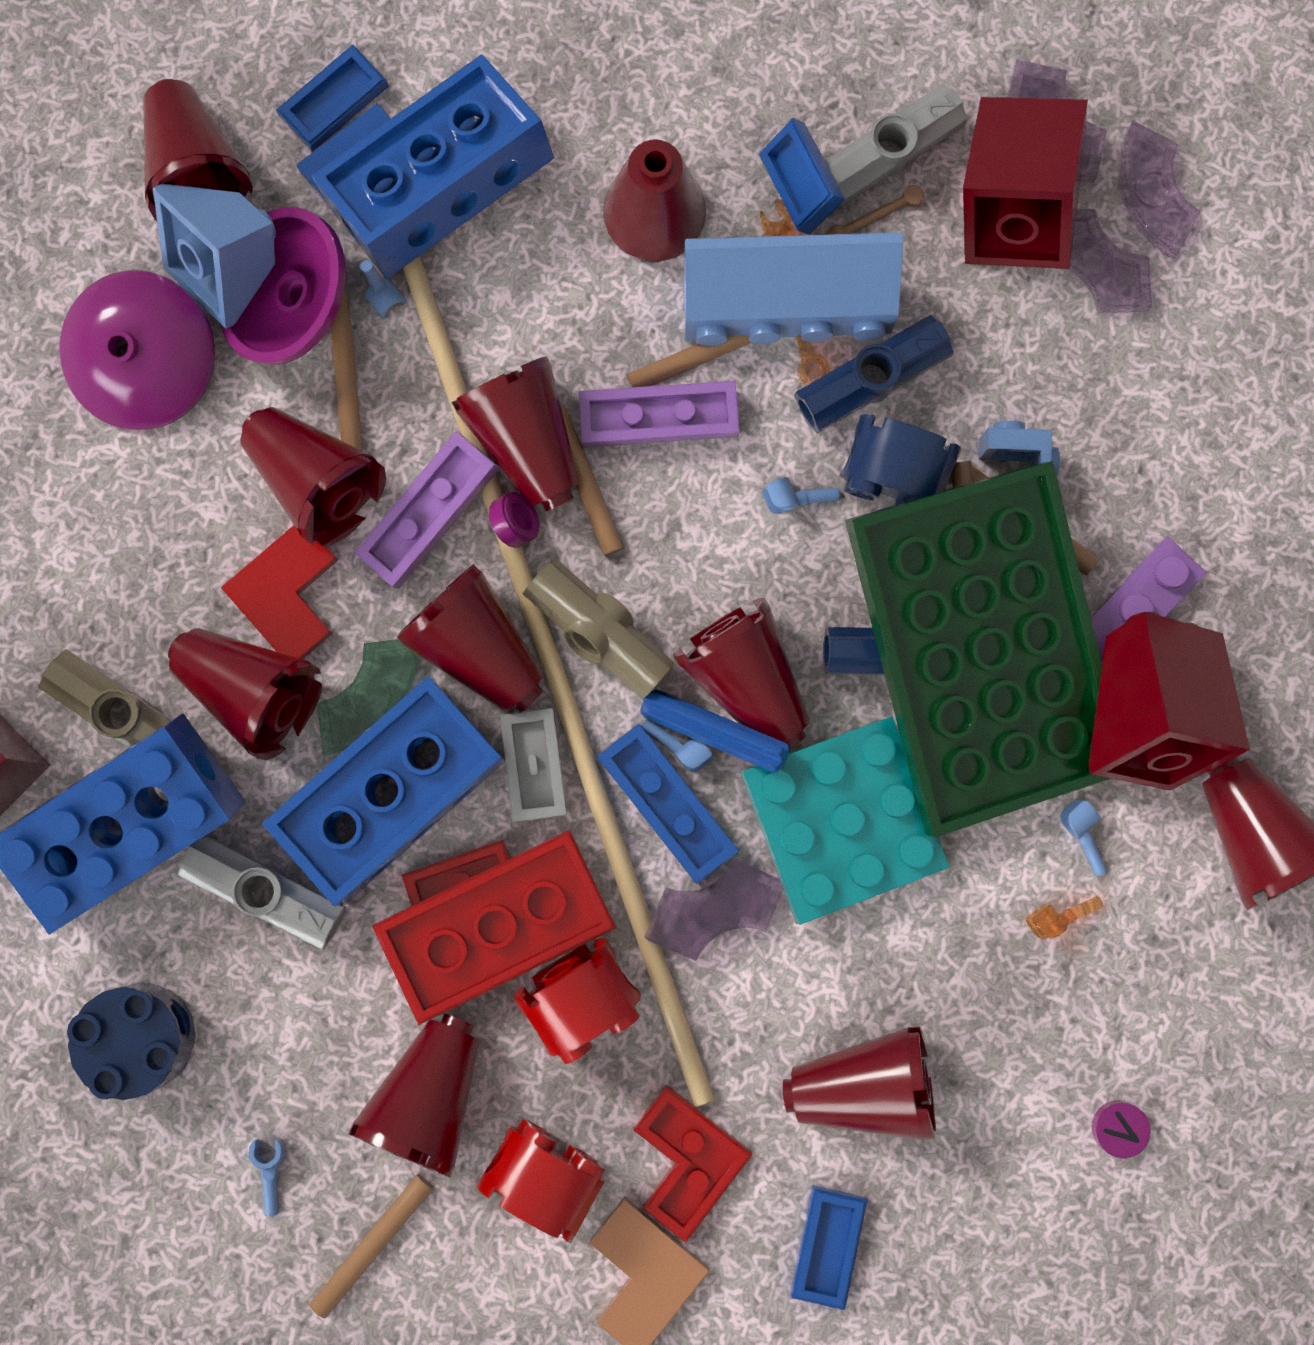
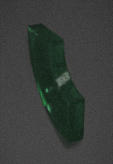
M399 639L364 643L362 665L353 683L337 696L317 702L323 756L342 753L411 691L417 673L419 655L403 646Z

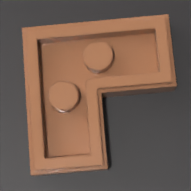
M625 1196L590 1239V1244L630 1277L597 1318V1324L622 1345H651L709 1272V1267Z

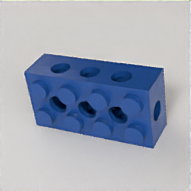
M481 54L311 175L332 213L383 276L388 279L552 161L554 155L542 120L485 56Z
M427 676L269 816L262 825L334 907L346 905L505 762V758L437 682ZM427 741H435L440 750L439 759L433 767L422 770L416 763V751L421 744ZM392 777L398 785V795L392 804L383 807L376 799L375 790L382 779ZM349 813L356 822V833L349 842L343 843L336 836L335 825L343 814Z
M182 713L0 832V870L50 935L229 821L246 801L187 717ZM155 787L164 792L168 801L158 796ZM112 818L119 822L122 829L114 824Z

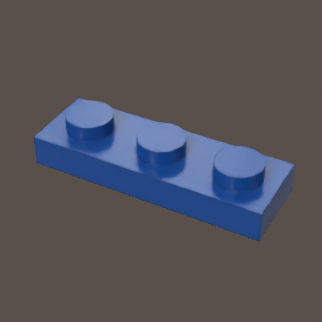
M637 724L597 756L695 884H698L739 851L640 724Z

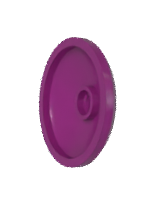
M282 207L267 212L276 230V237L274 239L275 265L235 325L226 329L220 324L226 340L237 353L263 365L286 364L309 352L331 327L343 299L346 266L340 240L333 228L324 219L298 207Z
M128 270L100 278L88 286L76 298L63 322L59 354L65 380L75 398L88 412L101 421L119 428L148 430L164 427L177 421L199 402L212 377L215 362V343L208 317L190 292L175 281L147 271ZM122 338H125L128 342V351L124 356L120 357L116 349L117 343Z

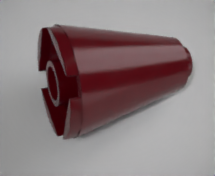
M163 79L151 86L143 97L145 200L154 220L157 221L153 187L160 184L238 192L246 197L249 191L252 195L253 185L248 170L193 87L184 81Z
M653 139L639 144L628 157L606 193L603 216L608 234L620 250L646 261L661 262L677 258L683 254L685 239H697L705 223L706 205L699 185L678 150L666 141Z
M544 356L521 365L522 371L520 372L516 370L507 375L504 373L456 398L452 405L457 415L531 507L542 503L547 512L573 499L574 496L570 488L578 485L579 481L552 366L548 357Z
M275 407L257 410L251 413L244 421L240 438L242 448L299 534L310 544L313 545V541H317L324 547L345 539L366 519L356 513L369 498H372L377 503L380 500L387 478L385 467L373 456Z
M474 564L449 584L446 590L433 602L431 601L397 636L403 643V646L504 712L509 711L513 707L519 712L524 711L543 692L538 685L544 676L483 572Z
M758 598L752 601L758 610L746 615L740 606L691 637L690 640L695 648L687 655L679 647L673 656L679 666L737 723L782 741L791 749L806 737L803 729L809 724L810 720L772 610L765 598Z
M195 628L178 635L168 651L169 670L174 677L250 755L257 759L267 761L280 755L287 749L279 743L286 737L292 726L296 735H300L316 709L322 693V683L315 680V674H321L320 669L310 662L201 628Z
M1236 757L1208 771L1210 778L1204 781L1202 786L1240 899L1246 910L1257 907L1252 896L1262 891H1265L1269 901L1313 878L1314 821L1250 757L1241 761Z
M445 1013L440 1022L432 1019L429 1020L354 1120L348 1134L426 1169L451 1178L456 1164L479 1046V1040L470 1035L474 1026Z
M921 1026L907 1027L793 1067L791 1079H783L782 1084L786 1112H795L798 1123L919 1140L935 1139L936 1119L931 1077L928 1076L926 1061L921 1059V1057H928Z

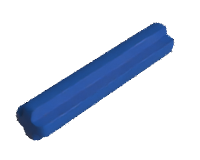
M658 689L651 691L643 699L640 712L644 718L772 773L782 770L787 762L790 748L782 741Z

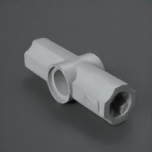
M941 84L900 112L889 113L880 117L874 123L870 132L825 160L845 198L837 207L838 209L886 177H893L902 173L907 168L909 162L966 125L968 117L963 107V101L953 88L950 89ZM892 140L901 147L902 151L888 152L881 147L879 142Z
M205 835L188 847L180 862V869L177 874L236 905L244 914L253 917L258 916L321 950L326 948L335 935L347 908L343 905L334 907L324 895L287 877L280 869L268 867L208 835ZM260 876L269 879L274 888L273 898L266 906L256 903L251 894L252 885Z

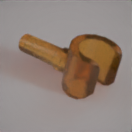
M781 199L775 200V209L783 217L782 220L778 222L769 221L765 214L760 211L761 229L765 235L797 236L791 229V217Z
M798 335L796 340L801 362L797 368V377L804 386H807L809 383L804 369L807 363H817L822 369V376L830 372V365L824 356L815 354L811 342L803 341L801 335Z
M1095 896L1064 910L1060 914L1057 913L1050 902H1047L1026 917L1025 922L1040 939L1058 937L1075 920L1102 909L1103 902L1100 897Z

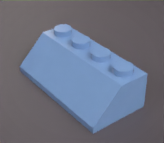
M903 232L685 239L683 269L685 340H697V343L701 345L716 346L726 343L728 336L749 335V341L755 344H770L780 340V337H801L805 342L817 343L827 341L833 336L853 335L856 340L873 341L884 337L885 334H891L899 315Z

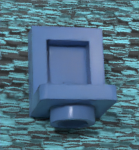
M1000 421L994 423L993 428L988 427L979 438L978 459L1030 461V466L1053 461L1056 476L1058 475L1060 453L1058 447H1052V430L1025 429V423L1020 421Z

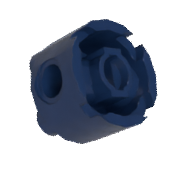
M860 415L855 429L851 454L839 475L843 480L847 481L844 492L869 501H873L874 498H879L880 494L895 498L894 505H898L946 490L947 482L959 458L961 446L956 443H950V446H945L947 438L917 426L886 417L882 428L873 426L875 415Z
M140 982L101 992L84 1004L78 1015L73 1017L68 1024L67 1036L69 1039L68 1049L71 1065L82 1083L99 1099L128 1100L145 1096L165 1086L179 1076L187 1065L196 1038L192 1013L180 996L169 989L166 990L162 986Z

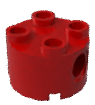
M605 938L595 940L593 945L596 950L590 952L587 945L584 944L549 964L531 977L536 988L528 993L527 989L521 986L513 997L520 1011L537 1031L547 1054L550 1056L559 1055L564 1064L572 1063L584 1056L593 1046L590 1041L608 1029L612 1034H617L627 1029L640 1017L635 1006L640 1001L641 993L631 984L620 969L615 957V951Z
M522 1118L517 1128L509 1126L498 1152L484 1171L476 1188L488 1199L493 1191L503 1197L499 1204L501 1208L557 1239L562 1234V1238L566 1242L572 1243L605 1182V1179L601 1177L605 1168L597 1164L598 1160L570 1144L565 1153L555 1149L556 1141L550 1137L551 1134Z

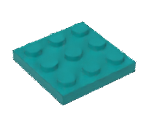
M893 716L790 753L783 769L772 773L758 766L740 772L793 917L798 925L949 868L939 838H933L925 834L903 744Z

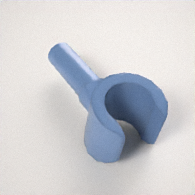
M364 260L360 264V269L370 286L365 292V298L382 319L388 317L387 311L396 303L400 302L402 306L406 304L407 299L390 278H381L370 260Z
M789 477L769 483L766 489L762 491L769 510L776 514L784 513L807 503L839 501L840 497L838 488L802 490L795 493Z
M646 719L641 726L648 735L666 746L688 771H700L713 760L712 752L705 743L692 738L682 745L676 737L649 719Z
M1076 799L1062 811L1060 815L1061 822L1069 833L1078 840L1079 845L1082 846L1094 875L1100 876L1107 872V868L1094 842V838L1088 830L1098 823L1101 818L1089 802Z
M275 1138V1157L272 1161L266 1163L262 1160L259 1153L261 1141L260 1139H255L249 1147V1160L255 1167L261 1169L265 1216H274L278 1214V1166L286 1158L287 1150L282 1139Z

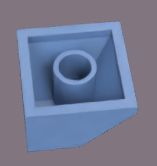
M160 184L153 187L163 269L190 292L198 303L224 328L227 329L235 325L275 265L274 239L276 237V230L271 218L264 210L257 209L238 192Z

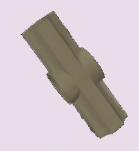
M555 557L546 564L522 593L564 630L563 636L566 643L578 656L593 664H603L642 700L674 665V662L633 627V617L620 601L606 593L596 594Z
M67 649L53 659L41 675L42 678L38 685L39 689L91 723L98 733L113 738L126 748L131 747L171 721V719L147 704L140 695L128 691ZM125 700L131 708V718L124 727L117 729L110 720V711L117 702Z

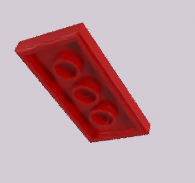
M568 830L373 924L372 928L419 1026L616 929V926L571 831Z

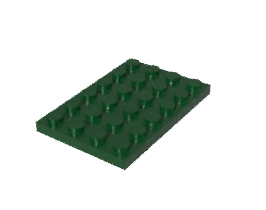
M1053 461L1038 463L845 520L926 835L935 838L1111 779L1090 773L1089 760L1102 663Z

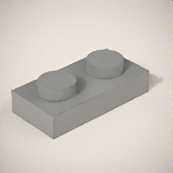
M549 708L500 715L513 822L567 815L554 709Z

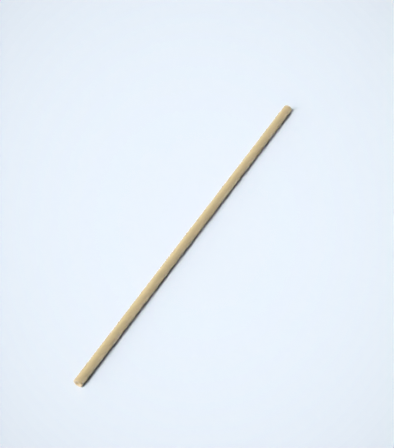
M419 256L403 267V271L459 432L491 459L490 454L457 415L452 405L456 398L468 391L424 265ZM497 474L480 491L488 515L491 503L504 495ZM496 535L694 1107L707 1104L715 1100L547 617L522 594L533 580L522 546L519 548L509 547Z

